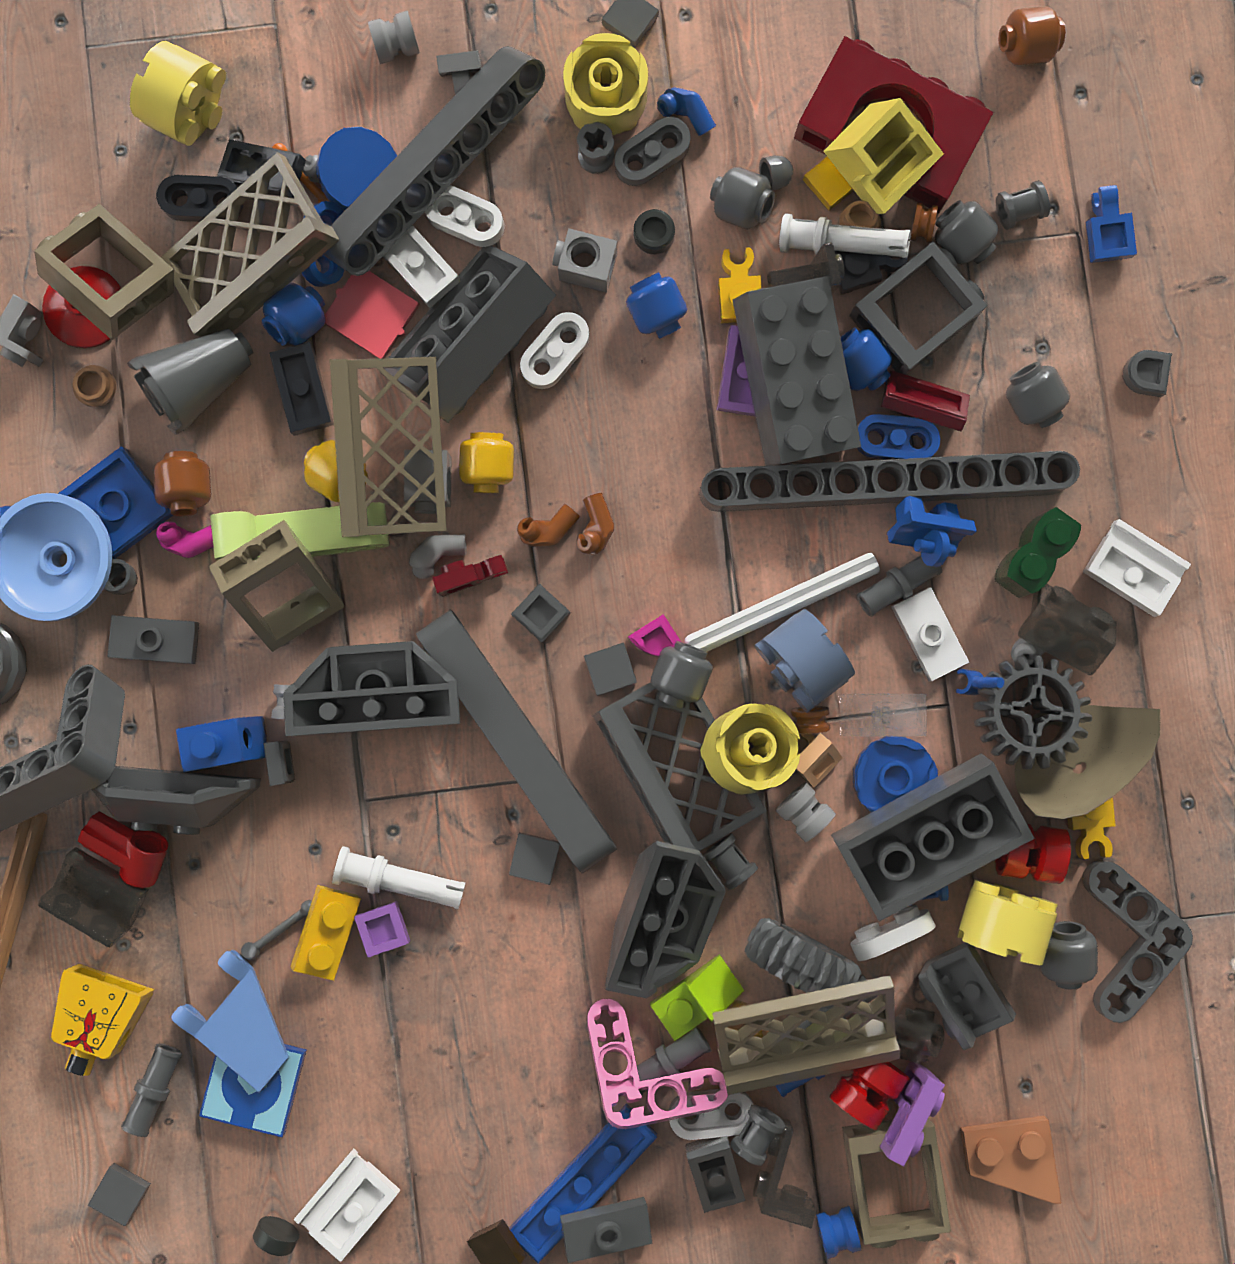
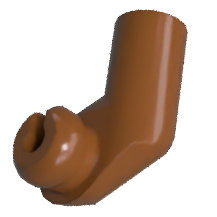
M596 493L583 499L590 521L583 533L578 535L576 544L578 549L584 554L596 555L604 550L614 532V523L602 493Z
M564 504L551 520H533L532 517L522 519L517 526V533L522 542L529 546H555L562 540L580 516L572 508Z

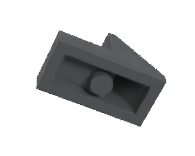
M727 1136L701 1139L685 1145L687 1160L704 1213L746 1201Z

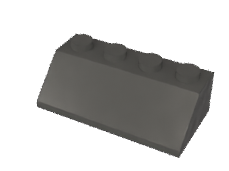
M493 246L480 249L458 275L460 282L428 310L388 357H436L439 415L447 423L465 408L467 400L482 383L492 376L494 368L508 352L512 351L519 344L522 335L535 320L544 315L547 306L556 297V294L526 261ZM408 367L397 381L417 398L428 386L427 367ZM401 368L384 369L394 377ZM428 392L420 402L430 410Z
M982 753L831 834L879 922L1034 839L994 762Z

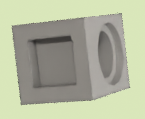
M568 228L565 242L558 240L553 256L552 265L558 266L559 281L607 293L617 257V240ZM580 253H588L595 258V261L588 267H579L574 264L573 259Z
M404 450V458L411 450ZM418 450L405 464L404 470L422 485L434 472L433 460L424 452ZM442 450L445 507H451L452 457L447 450ZM404 476V501L407 502L418 488ZM434 480L426 487L433 496H435ZM423 492L410 505V507H415L416 513L436 514V504Z

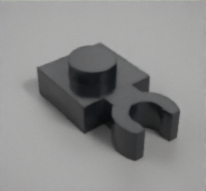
M834 250L830 251L828 255L841 295L879 283L883 278L881 269L887 272H896L908 262L907 258L893 260L888 255Z

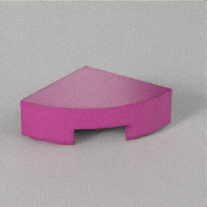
M664 614L628 636L629 640L638 649L654 656H659L665 647H674L676 641L681 642Z

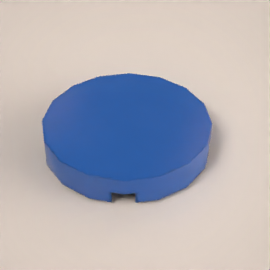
M363 127L343 128L330 135L318 153L315 168L317 178L319 177V182L322 186L321 189L327 199L334 202L340 209L346 210L397 157V154L391 144L375 131Z
M883 737L871 742L858 755L853 768V787L859 801L870 812H873L938 777V769L930 754L920 743L906 737Z

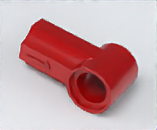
M100 811L90 817L78 838V842L83 847L120 867L119 876L128 885L138 888H147L155 885L168 850V841L161 834L154 831L139 830L135 832Z

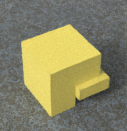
M901 98L870 104L824 150V153L860 199L868 202L877 214H885L944 154Z

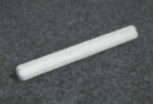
M872 553L862 555L692 633L685 638V643L705 652L715 649L876 575L880 571L877 559Z

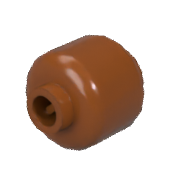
M1047 6L1016 9L1010 14L1006 24L1000 28L998 36L1000 50L1005 52L1008 60L1016 66L1048 63L1064 45L1065 24L1063 19L1052 8Z
M172 451L166 453L163 459L155 464L153 471L155 501L160 506L171 509V514L175 516H191L197 513V508L208 504L211 499L210 468L204 460L198 459L196 453Z

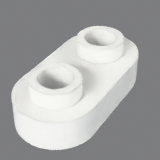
M451 185L425 211L432 226L479 247H488L497 243L504 233V220L496 205ZM444 207L454 208L453 212L448 216L440 214ZM487 222L491 224L489 230L485 232L477 230L481 223Z
M571 312L555 316L524 352L520 368L524 380L530 386L537 389H547L554 386L586 349L589 343V328L581 316ZM571 331L577 337L572 343H565L561 340V336L564 332ZM538 363H547L550 366L548 373L539 375L534 371Z
M912 905L893 914L895 920L881 927L877 922L871 923L855 931L856 939L850 945L857 961L877 957L932 931L936 925L929 910H919L917 905Z
M720 1089L687 1092L686 1106H694L691 1098L701 1094H705L708 1097V1101H714V1095ZM746 1092L728 1095L727 1100L719 1109L697 1114L693 1120H686L685 1118L669 1120L670 1126L676 1135L686 1140L738 1136L750 1117L748 1110L753 1105V1102ZM678 1096L671 1102L669 1111L677 1107L679 1103ZM730 1103H736L740 1106V1111L735 1116H729L724 1112L726 1106Z

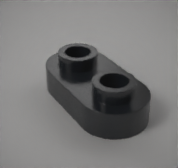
M171 175L159 184L156 198L160 208L170 218L177 221L200 222L217 207V203L221 198L228 197L238 187L230 179L220 176ZM180 196H188V200L184 205L176 206V201ZM243 204L240 206L239 214L243 209Z

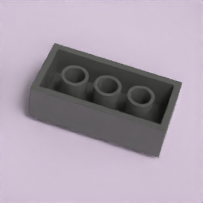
M829 276L748 291L733 299L765 466L778 465L861 447Z

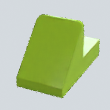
M719 954L650 1002V1006L671 1037L676 1041L707 1018L713 1022L712 1013L726 1010L741 995L744 989Z

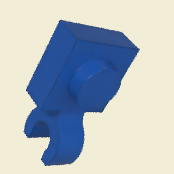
M1117 185L1099 187L1098 193L1091 194L1092 209L1097 217H1092L1085 222L1090 263L1130 259L1137 255L1132 213H1119Z

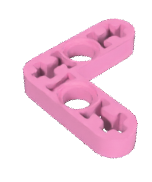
M602 999L591 1006L587 1016V1029L603 1111L607 1121L613 1127L630 1129L712 1112L719 1109L727 1100L728 1094L723 1073L714 1068H704L640 1082L623 1007L612 999ZM602 1010H608L609 1016H617L618 1020L613 1022L612 1025L613 1040L622 1036L623 1042H610L602 1047L598 1046V1041H606L603 1024L596 1025L594 1021L600 1018ZM619 1052L625 1056L627 1069L622 1074L611 1075L605 1071L603 1058L607 1053ZM704 1079H709L711 1085L719 1086L720 1091L714 1095V1101H708V1097L705 1094H701L691 1098L694 1106H686L687 1092L682 1082H689L688 1091L701 1088L704 1084ZM668 1086L677 1092L679 1103L675 1109L664 1111L656 1105L654 1094L658 1088ZM639 1091H647L646 1104L651 1115H643L644 1106L632 1109L629 1119H623L620 1112L613 1113L612 1107L617 1105L619 1096H625L628 1103L641 1101L642 1096Z

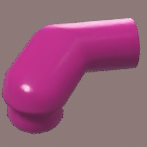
M167 521L160 524L156 530V537L160 545L165 550L184 558L195 557L213 548L211 525L192 533L177 526L174 522Z

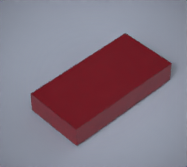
M890 370V377L885 383L881 407L962 432L967 421L970 395Z

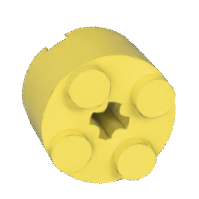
M611 33L589 36L582 41V44L573 53L571 51L565 61L563 79L566 106L575 125L581 129L586 124L600 122L611 129L612 135L635 128L647 102L648 68L641 52L639 53L631 46L630 41L624 37ZM602 84H610L609 87H602Z
M167 41L160 42L152 47L142 60L149 64L144 76L136 73L130 92L131 112L143 124L180 143L191 146L206 128L213 130L220 122L222 107L218 103L221 88L225 83L226 72L215 64Z
M746 704L721 715L710 725L700 752L708 772L720 786L736 794H751L777 787L792 776L799 764L798 740H800L793 720L780 708L769 704ZM748 742H751L754 745V747L751 750V753L748 750L750 747Z
M974 880L957 937L962 938V941L1004 957L1007 955L1017 956L1018 953L1022 955L1020 959L1022 962L1043 965L1057 917L1056 909L1058 904L1039 897L1032 896L1031 898L1018 894V890L1001 884H990Z

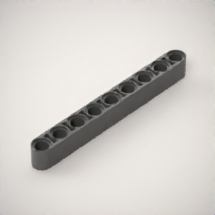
M1047 451L730 467L714 469L707 473L702 480L699 496L706 508L716 512L900 503L908 496L922 498L923 502L1043 496L1057 494L1076 483L1080 475V466L1077 459L1068 452ZM1049 464H1055L1061 469L1063 474L1061 483L1052 481L1048 476L1047 469ZM1006 466H1013L1020 472L1021 482L1019 485H1013L1006 479ZM964 468H971L977 472L980 479L978 487H970L965 483L962 476ZM929 470L937 476L938 486L936 489H928L923 486L920 480L921 471ZM887 472L893 475L897 483L895 491H885L879 486L877 480L879 473ZM845 474L853 479L855 483L853 493L846 494L838 490L835 484L837 475ZM799 476L810 479L813 484V493L808 496L796 493L793 488V479ZM758 478L765 479L771 485L772 494L766 498L755 496L751 491L750 482ZM713 481H723L730 488V496L724 500H716L709 494L708 485Z

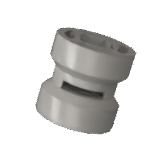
M408 10L395 14L392 23L389 20L383 21L380 18L368 21L380 64L392 61L395 55H399L398 51L401 50L407 56L420 53Z
M807 782L796 788L775 810L785 821H791L796 826V833L804 842H808L820 833L836 815L827 804H820L815 798V791Z

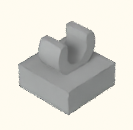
M478 50L436 56L439 74L441 76L452 75L455 95L471 79L470 73L478 72L482 68Z

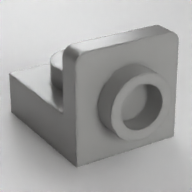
M14 294L0 317V346H2L0 355L21 367L24 366L26 360L40 367L43 359L25 349L24 346L27 341L32 340L38 333L41 325L40 318L43 312Z

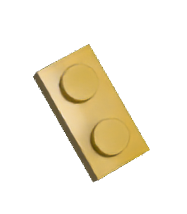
M317 885L290 966L294 972L334 981L355 919L354 916L361 900L358 895Z

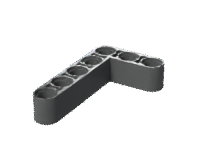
M87 664L80 667L67 681L56 741L0 767V832L98 787L112 774L117 759L125 690L93 665Z

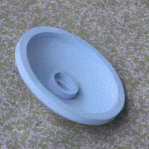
M42 493L20 500L0 517V599L11 610L33 620L60 621L83 612L99 597L110 575L112 546L104 523L89 506L66 495ZM63 553H66L67 563L62 567L59 559Z

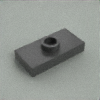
M111 615L107 657L196 664L199 622Z
M644 1197L560 1216L568 1263L652 1244L648 1207Z

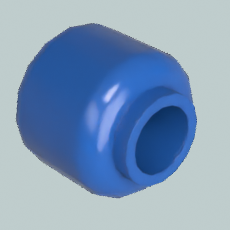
M658 272L629 287L632 293L627 297L626 305L640 333L650 334L656 332L660 339L681 328L678 320L687 313V305L672 277H661Z
M289 283L264 303L262 324L269 335L283 346L287 343L292 346L303 344L324 326L326 318L322 308L325 306V302L313 287L307 286L304 288L296 283Z
M854 327L843 334L840 338L850 389L859 391L868 387L870 391L876 390L890 377L887 369L893 359L891 351L870 329L858 331Z

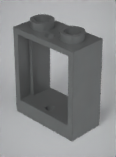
M934 241L855 304L849 315L861 330L870 329L879 337L893 355L892 368L904 375L910 373L969 325L988 306L983 301L984 295L978 285L971 280L966 281L956 269L957 263L951 253L944 248L939 249ZM926 265L964 309V312L915 350L877 304Z

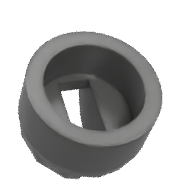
M773 155L764 157L759 163V174L769 180L772 191L786 187L791 181L793 165L784 156Z
M112 559L110 575L104 589L115 595L130 593L136 587L138 579L134 568L121 559Z

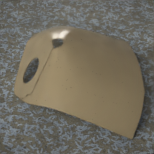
M1096 705L1080 707L1081 713L1092 715V721L1079 722L1078 725L1088 732V736L1084 739L1072 737L1078 744L1079 750L1076 753H1071L1063 748L1066 755L1065 762L1057 763L1050 756V767L1041 769L1035 758L1032 769L1026 770L1022 768L1020 755L1015 765V783L1020 797L1037 816L1065 819L1088 814L1129 784L1152 759L1160 737V709ZM1039 712L1032 717V719L1045 716L1048 714ZM1047 722L1043 726V729L1049 725H1057L1062 727L1063 722ZM1037 737L1036 747H1042L1040 737ZM1081 762L1086 764V769L1082 773L1077 774L1073 772V768L1075 769Z

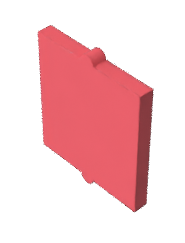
M368 271L360 276L351 275L343 288L336 290L337 297L325 313V325L378 359H383L398 337L405 336L404 328L420 304Z

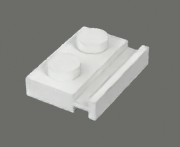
M1122 520L1113 521L1110 526L1111 529L1102 539L1083 573L1151 616H1160L1181 582L1182 575L1185 570L1189 569L1191 564Z
M353 1148L299 1212L294 1221L304 1225L309 1230L308 1233L341 1262L397 1196L400 1189L369 1161L363 1160L358 1155V1151Z

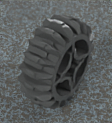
M1038 654L1032 657L1033 665L1029 666L1024 655L1017 657L1016 662L1014 661V667L1008 661L1000 663L999 670L1002 676L991 671L986 677H1001L1004 679V686L1002 688L978 689V693L987 698V702L979 701L973 704L974 710L985 711L986 717L976 719L974 721L975 726L982 727L987 725L990 731L980 737L981 741L986 743L995 739L998 742L991 750L994 756H999L1007 749L1006 764L1014 765L1021 755L1022 768L1026 770L1032 769L1035 758L1041 769L1050 767V756L1057 763L1065 762L1066 755L1063 748L1071 753H1076L1079 750L1078 744L1072 737L1084 739L1088 736V732L1078 726L1079 722L1092 721L1091 714L1081 713L1080 707L1090 704L1091 699L1089 697L1078 699L1076 694L1077 691L1084 688V683L1082 681L1073 684L1068 682L1074 673L1071 668H1067L1058 674L1059 661L1057 659L1049 660L1044 668L1042 655ZM1020 678H1028V686L1023 688L1022 698L1018 702H1001L1004 692L1011 683ZM1042 682L1048 684L1057 693L1063 707L1055 706L1048 701L1045 693L1046 686H1043ZM1032 705L1033 709L1048 715L1032 719L1031 715L1025 714L1024 711H1017V709ZM1000 715L1013 719L1017 723L1019 737L1023 738V743L1015 740L1007 732ZM1047 722H1063L1059 733L1051 742L1042 747H1036L1037 737L1042 735L1043 726Z
M770 918L759 920L756 927L752 929L744 950L747 957L759 967L806 993L857 983L862 973L857 964L835 950L796 929Z

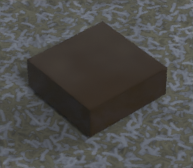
M504 1219L475 1232L467 1240L468 1245L481 1264H521L527 1256Z

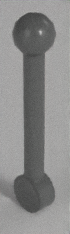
M312 900L304 901L299 911L255 943H245L241 948L242 956L248 960L256 959L260 954L261 948L305 916L307 917Z

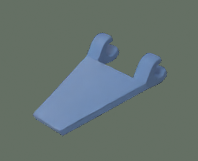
M226 951L218 960V965L229 975L240 981L239 984L207 1021L191 1004L179 1006L171 1018L175 1024L198 1039L257 1092H261L287 1061L289 1055L254 968L237 951Z

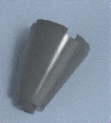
M224 329L135 357L127 364L131 369L140 370L139 373L134 375L135 380L159 416L167 415L171 421V424L167 425V427L177 435L196 420L251 366L249 356L253 354V350L241 332L234 335L230 329Z

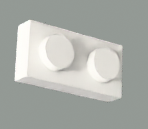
M413 225L383 255L385 260L429 308L460 282V278Z

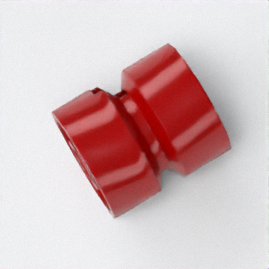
M1027 824L1034 839L995 859V868L998 875L1024 879L1031 873L1033 880L1061 884L1067 875L1070 864V834L1066 829L1040 826L1034 831L1032 825Z
M891 1062L851 1069V1076L841 1077L829 1095L830 1099L865 1126L877 1130L890 1111L887 1101L889 1099H897L910 1080L903 1071Z

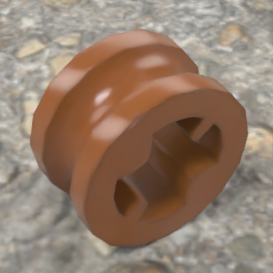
M917 203L911 241H916L917 238L923 237L926 243L932 242L938 205H933L931 208L926 209L923 207V203Z
M816 706L808 713L801 707L791 710V716L796 718L795 725L798 733L813 734L830 730V724L825 721L826 715L830 714L828 707Z

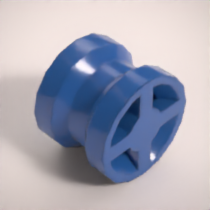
M850 1206L843 1207L838 1214L830 1216L825 1212L816 1214L827 1259L836 1257L838 1252L843 1250H849L852 1253L861 1251L860 1239Z

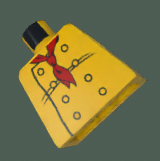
M77 964L63 970L51 1039L55 1043L72 1048L65 1069L76 1075L88 1076L91 1074L96 1057L110 1059L120 1053L150 1001L154 989L82 964Z

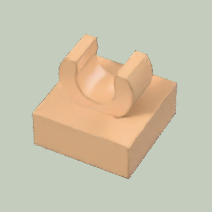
M821 733L816 738L813 734H801L809 745L801 753H798L800 754V759L796 771L806 782L815 788L843 757L833 743Z

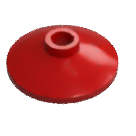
M92 266L70 268L105 300L121 289L119 283L104 270ZM50 285L48 286L42 304L43 317L48 329L56 338L76 348H93L110 340L106 334L81 312L74 309L73 305Z

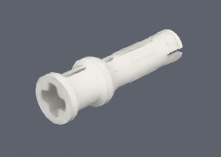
M785 213L781 223L779 247L781 252H788L790 249L811 250L818 256L827 254L828 250L907 258L910 246L908 239L911 237V230L903 231L832 224L831 220L827 217H820L818 221L794 219L792 214Z
M345 846L340 850L332 879V884L339 885L341 882L365 887L368 893L372 894L375 892L379 893L380 889L454 907V909L458 910L466 883L390 865L388 860L384 859V856L378 855L376 858L351 853L349 847Z

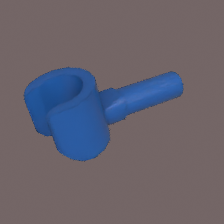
M959 669L957 671V674L966 675L968 678L966 688L956 689L958 694L974 696L979 694L978 689L1002 688L1004 686V679L1001 677H983L980 672L967 669Z

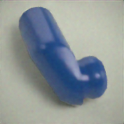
M674 87L667 89L664 94L659 96L657 100L659 112L665 117H670L672 114L688 117L698 136L716 127L713 118L698 93Z

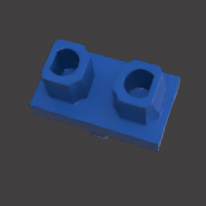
M908 496L895 507L897 523L887 531L889 543L914 547L916 552H921L922 560L927 566L939 567L943 565L947 557H954L956 555L957 547L963 537L973 535L977 530L973 520L960 518L957 504L943 502L937 504L929 513H926L922 498Z

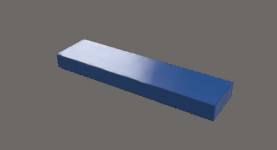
M626 1103L619 1111L623 1119H629L632 1108ZM608 1122L509 1227L522 1249L534 1261L539 1263L563 1238L560 1216L590 1209L658 1137L657 1133L649 1125L630 1129H618Z

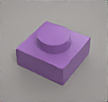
M397 901L354 916L367 957L386 952L410 942Z

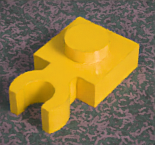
M751 247L745 249V262L739 265L734 264L730 260L729 249H724L721 264L729 278H719L718 280L721 324L737 322L733 299L748 291L761 289V276H748L754 261Z
M1113 797L1088 814L1067 818L1068 829H1081V836L1077 839L1075 845L1079 858L1089 859L1088 847L1094 841L1098 842L1100 846V856H1112V843L1104 835L1103 828L1116 827Z

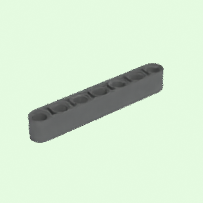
M510 46L499 49L331 225L339 241L323 255L351 275L360 276L368 272L539 92L545 80L543 63Z
M450 609L418 631L416 635L428 654L458 680L459 699L577 869L583 874L616 851L617 847L455 613Z

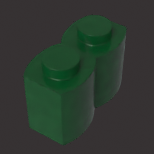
M1058 507L1035 517L1023 530L1019 540V547L1009 552L1000 562L995 574V582L1018 598L1039 591L1052 577L1057 559L1067 554L1077 542L1081 532V524Z

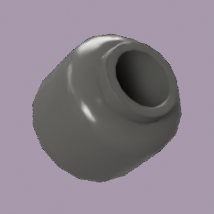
M734 167L723 177L719 176L716 178L711 188L710 200L714 201V211L720 220L743 229H751L758 223H765L770 216L775 202V192L771 190L770 182L765 176L741 167Z
M959 200L955 202L935 222V225L938 227L935 233L936 242L941 248L951 253L957 264H965L972 260L979 264L996 248L993 241L998 233V225L976 201L963 203Z
M1035 362L1018 370L1009 378L1011 384L1006 390V397L1021 423L1025 425L1038 423L1041 428H1045L1056 423L1064 416L1061 410L1069 403L1070 393L1054 367L1049 365L1042 366L1040 362Z
M676 641L674 647L668 646L663 648L650 680L652 686L661 692L659 700L679 708H683L685 701H700L713 671L712 664L706 659L708 653Z
M1072 921L1056 922L1043 965H1040L1042 974L1049 980L1056 982V985L1063 989L1073 990L1082 987V983L1092 980L1098 972V944L1096 937L1080 923Z

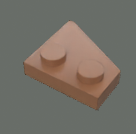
M1044 1115L960 1127L966 1170L971 1176L1053 1204L1062 1203L1049 1119Z

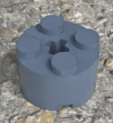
M802 609L754 646L768 665L773 663L776 667L770 673L777 684L785 692L792 688L794 690L792 692L794 699L808 713L846 684L855 675V670L838 643L833 645L825 635L828 630L808 610Z

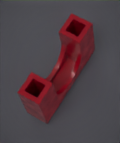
M844 36L798 122L794 139L826 155L824 150L845 130L851 117L860 108L876 101L901 98L905 105L917 115L923 127L944 153L904 196L918 203H923L927 208L938 205L937 213H940L994 112L987 109L979 99L972 96L964 97L950 90L942 80L934 77L927 78L913 71L903 60L897 58L889 59L876 52L869 43L860 39L852 40Z

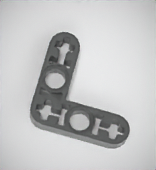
M1097 860L1090 863L1083 872L1082 881L1085 889L1139 936L1097 986L1093 995V1003L1099 1014L1113 1022L1121 1023L1128 1021L1138 1012L1189 951L1193 935L1190 927L1122 867L1113 862ZM1098 872H1112L1109 880L1124 891L1117 895L1114 891L1105 887L1098 889L1097 887L1100 884L1099 878L1096 877ZM1141 896L1147 902V913L1143 918L1133 920L1127 913V904L1133 897ZM1165 928L1176 929L1174 932V936L1178 939L1176 944L1165 943L1162 946L1166 940L1165 935L1162 934ZM1151 945L1158 948V952L1164 954L1165 958L1162 960L1157 954L1147 950L1148 946ZM1148 957L1153 964V972L1149 978L1142 981L1137 980L1133 976V964L1138 958ZM1122 977L1128 983L1138 987L1136 993L1126 989L1127 986L1119 982ZM1110 993L1116 995L1122 993L1120 1001L1123 1003V1006L1120 1010L1114 1007L1110 1008L1111 1002L1107 999Z

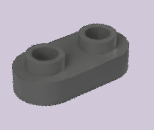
M664 117L624 142L615 154V172L618 178L627 185L640 186L682 160L687 155L690 147L691 135L688 126L678 118ZM665 139H673L677 145L673 148H666L662 142ZM632 161H638L643 167L638 171H632L628 168V164Z

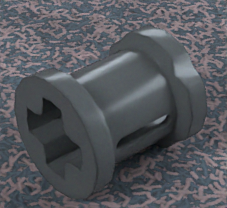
M600 122L584 125L577 136L579 146L578 161L587 172L593 174L603 173L612 166L614 161L612 131L607 125ZM598 144L602 145L603 149L598 148ZM589 147L595 149L594 152L589 151Z
M1041 181L1032 182L1029 188L1008 194L1006 191L998 193L996 196V210L1002 226L1008 230L1013 228L1016 222L1035 216L1039 219L1049 216V197Z
M732 833L718 841L703 854L707 862L712 861L725 878L726 882L724 885L728 890H732L743 883L758 869L755 862L749 863L734 843L736 838Z
M753 1104L748 1110L750 1117L740 1135L733 1138L730 1146L736 1154L746 1161L762 1166L767 1159L766 1151L775 1135L781 1134L784 1131L785 1123L767 1108Z

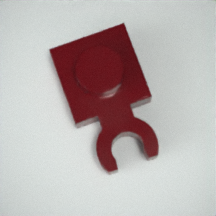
M498 555L474 565L469 564L465 566L464 560L444 565L440 568L441 574L432 577L437 594L444 597L482 584L481 582L506 575L509 572L502 555Z

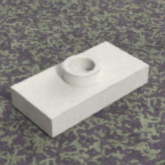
M931 587L891 607L929 682L969 663Z

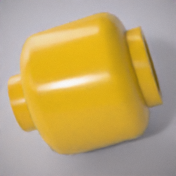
M470 433V439L460 444L459 477L462 482L473 484V493H499V485L508 484L513 480L514 448L509 441L503 440L502 433Z
M328 440L312 447L307 452L304 458V479L310 488L327 499L339 503L335 440ZM365 462V463H364V475L368 478V473H367V471H366V462Z

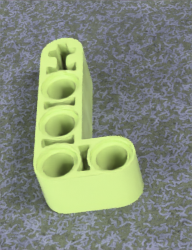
M371 502L367 507L368 526L387 525L385 503ZM340 506L257 516L244 511L222 512L210 516L214 558L217 561L283 520L286 521L312 557L373 550L389 546L388 534L342 537Z

